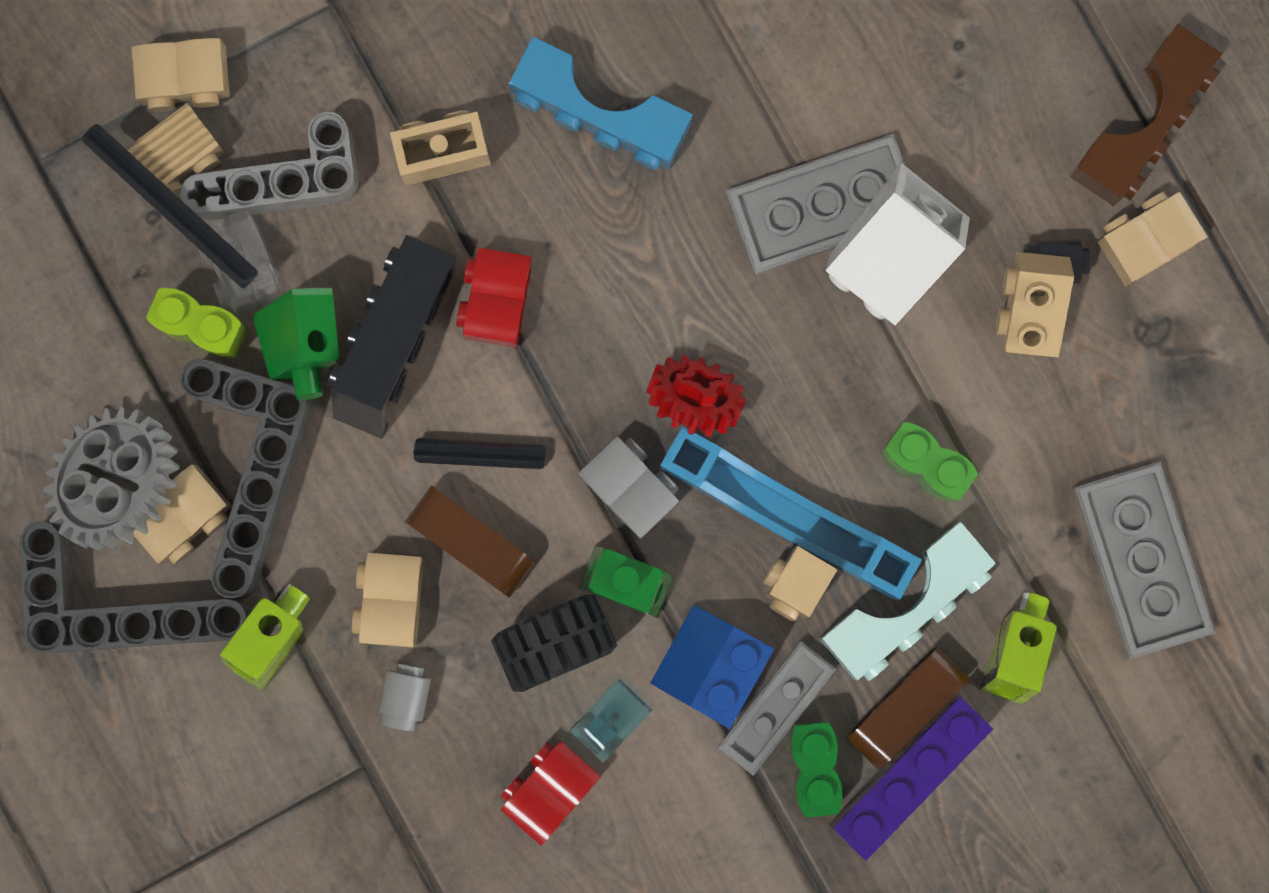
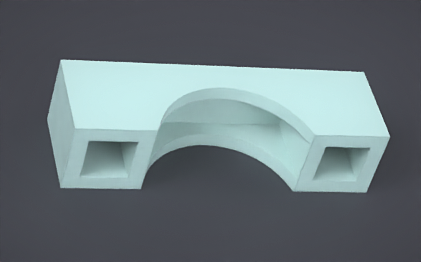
M961 522L954 524L921 552L926 570L925 585L918 601L908 611L893 618H876L855 609L819 638L853 680L858 681L862 676L868 681L873 679L889 665L884 658L895 648L899 647L902 652L906 651L923 636L919 630L921 626L931 618L936 623L943 620L957 608V604L953 599L965 589L973 594L992 578L987 571L996 563Z

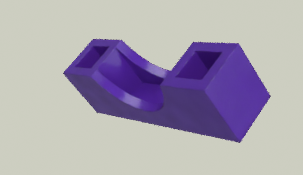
M954 696L920 731L919 735L905 752L877 780L861 791L829 825L867 861L986 738L993 728L961 697Z

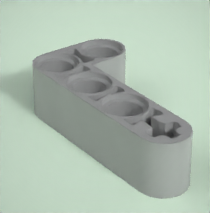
M334 112L320 113L311 120L308 126L311 158L195 174L184 181L180 189V198L204 221L349 201L355 196L359 182L353 136L345 120L340 115ZM337 127L342 130L341 137L335 144L324 145L320 143V135L326 128ZM335 170L347 172V180L341 188L330 189L326 187L325 181L329 173ZM288 177H301L303 179V186L298 193L294 195L282 193V184ZM244 183H257L259 186L258 193L252 200L241 201L238 199V191ZM203 189H207L214 195L206 198L205 206H201L195 200L202 197ZM220 195H226L229 203L227 204Z

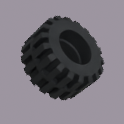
M582 595L498 632L491 640L511 689L515 692H524L611 654L618 646L596 595Z

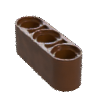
M432 485L405 520L408 525L509 598L536 563L534 559Z
M936 646L851 730L846 738L877 770H880L967 684L970 677L939 646Z

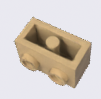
M467 110L456 111L444 115L443 120L427 124L425 121H415L400 126L398 131L390 132L399 174L405 186L491 165L477 111L469 113Z
M1016 252L1013 268L1006 267L1004 273L1003 294L1008 295L1006 308H999L996 320V335L1003 336L1005 352L1059 358L1074 281L1070 257Z
M799 546L791 550L786 561L779 558L774 562L763 581L764 584L770 587L765 596L773 600L769 608L791 621H796L798 616L809 618L837 569Z

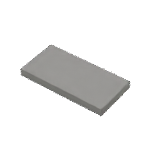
M894 134L726 190V196L754 276L835 249L895 169L901 163L904 165Z
M1161 462L1072 488L1126 658L1133 659L1215 634L1212 619Z

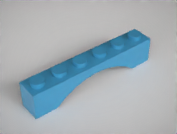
M684 426L680 429L660 465V470L893 600L901 599L922 561L919 557L883 537L797 494L696 433L693 435L688 434L687 428Z

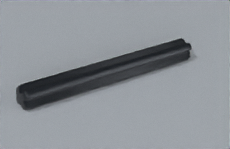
M93 125L84 134L82 141L239 287L246 288L255 280L258 275L257 269L101 125Z

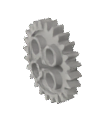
M120 407L118 413L106 408L102 420L93 414L89 415V427L86 429L76 424L74 428L77 437L73 441L63 437L62 442L66 450L64 454L53 453V459L59 462L57 468L49 469L45 473L54 479V483L43 488L44 493L53 497L44 505L45 509L54 513L49 520L50 523L60 528L58 532L60 535L85 549L89 546L101 552L105 545L112 550H117L120 539L130 545L133 544V531L138 530L146 535L148 533L146 521L149 518L157 521L161 519L159 512L156 510L158 505H170L171 500L164 495L165 490L175 488L178 484L168 478L169 474L180 469V465L170 460L178 452L177 448L169 444L172 438L171 434L163 430V425L152 417L147 416L138 409L131 412L125 407ZM86 466H91L116 479H123L139 488L133 492L105 478H98L83 470Z

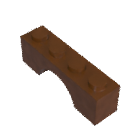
M1177 24L1144 69L1154 87L1156 97L1155 111L1149 125L1138 132L1125 135L1102 132L1093 142L1070 177L1113 207L1123 197L1130 201L1145 181L1140 172L1146 163L1150 161L1155 165L1170 145V142L1164 139L1173 125L1180 129L1193 112L1195 106L1189 103L1198 89L1205 93L1219 74L1220 70L1215 68L1214 65L1222 53Z

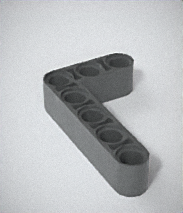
M196 359L187 363L180 373V385L186 395L201 403L260 420L211 574L212 586L219 595L225 598L243 599L250 596L259 583L311 417L312 406L310 400H299L300 407L297 414L288 419L282 418L278 411L279 403L287 396H295L294 386L209 360ZM210 370L214 377L212 387L206 392H197L193 385L196 375L201 371ZM245 383H253L257 390L256 398L248 405H239L236 400L238 388ZM282 438L286 444V453L278 461H269L265 455L267 443L272 439ZM268 481L273 489L272 497L267 503L257 505L252 499V489L258 482ZM253 523L258 528L259 539L252 547L244 548L239 543L238 533L245 524ZM239 566L245 573V583L243 587L233 592L225 584V574L231 567Z
M40 521L28 525L20 536L24 636L30 648L37 652L60 653L228 641L232 639L252 612L247 604L229 599L74 610L70 539L58 533L59 527ZM48 530L54 537V546L49 553L42 555L37 549L36 542L38 536ZM50 575L56 581L57 588L54 596L45 600L39 593V583L45 576ZM233 607L240 615V624L236 630L228 633L220 625V615L226 608ZM184 610L191 612L195 619L194 629L186 636L181 635L175 627L177 615ZM142 613L149 620L150 627L147 635L138 639L132 634L130 625L132 619L137 614ZM93 617H98L104 624V634L96 642L91 641L86 634V625ZM49 620L54 621L59 629V636L52 645L46 644L41 636V629Z

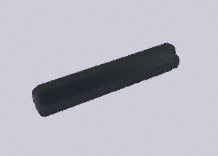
M418 438L414 443L413 455L414 460L418 463L543 469L546 464V448L539 444Z

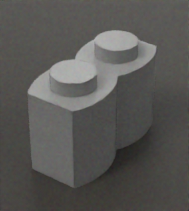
M617 436L578 475L618 518L641 539L680 502L674 496L679 488L662 470L654 475L644 465L643 462L648 456L631 438L623 442Z

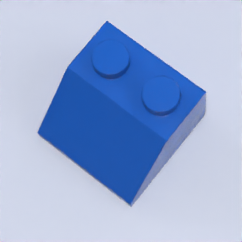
M693 605L650 684L731 729L774 648Z

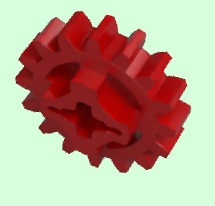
M681 355L679 363L668 357L664 365L657 364L646 390V393L650 394L649 406L659 407L657 412L659 418L669 417L673 419L671 422V427L677 428L681 424L687 426V432L691 435L694 434L695 430H702L707 437H711L714 428L721 434H726L729 426L735 427L745 405L746 398L741 396L744 389L743 386L732 384L735 377L732 373L723 374L719 372L721 365L714 364L712 367L705 365L704 358L699 357L697 361H690L686 355Z

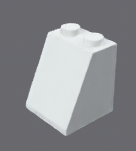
M901 163L832 251L825 271L829 273L830 280L844 292L852 291L864 301V306L872 315L879 319L886 318L896 325L965 250L970 217Z

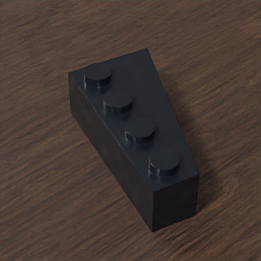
M408 235L405 236L400 248L392 247L384 264L383 271L387 272L382 286L375 284L368 295L365 309L369 312L363 325L356 323L350 332L346 343V348L350 349V352L344 364L337 362L334 365L329 376L327 387L332 388L333 419L380 439L383 438L388 427L385 409L389 401L398 404L404 390L403 385L408 370L404 369L406 362L413 364L418 358L426 335V331H423L422 328L424 324L431 326L455 272V255Z

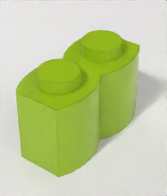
M173 288L158 289L146 316L147 320L154 327L171 338L183 342H194L206 352L222 359H237L250 331L242 321L229 311L216 306L201 305L187 293Z

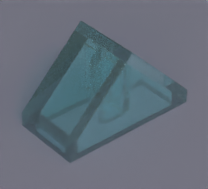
M619 679L570 732L604 763L652 709Z

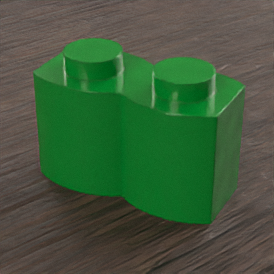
M826 721L793 724L789 734V750L791 758L798 768L793 787L797 806L806 818L837 815L841 809L843 793L840 779L833 769L838 754L834 730L829 722Z

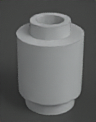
M398 663L396 671L387 670L378 713L382 714L380 725L416 732L418 721H423L431 683L430 678L423 677L424 668Z

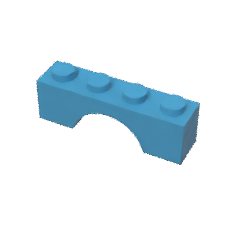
M532 37L509 82L511 94L516 96L514 101L517 104L536 113L542 108L556 115L554 121L571 131L577 132L579 127L595 134L593 140L607 149L617 151L620 146L634 153L633 159L648 169L657 171L659 166L667 170L670 169L692 125L693 114L654 95L641 105L626 111H608L598 108L587 101L576 87L573 78V56Z

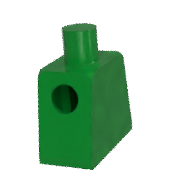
M332 288L290 289L253 314V321L269 377L273 380L292 379L296 400H311L323 395L319 373L335 364L339 358Z
M594 546L579 588L658 619L674 576L607 548Z

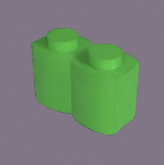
M903 422L897 427L880 452L885 462L892 469L902 475L917 478L927 493L947 503H955L961 500L978 475L976 468L966 457L956 451L941 448L937 440L927 430L908 422Z

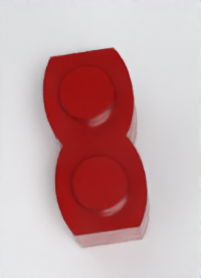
M478 247L476 258L468 257L464 284H470L471 291L468 302L460 301L456 327L463 328L464 339L513 348L518 347L532 269L531 256Z
M561 740L555 747L547 741L530 761L536 769L526 781L517 776L500 795L506 801V804L500 810L540 846L545 843L601 778L597 771Z

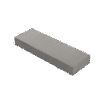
M800 641L717 748L754 776L832 676L836 668Z

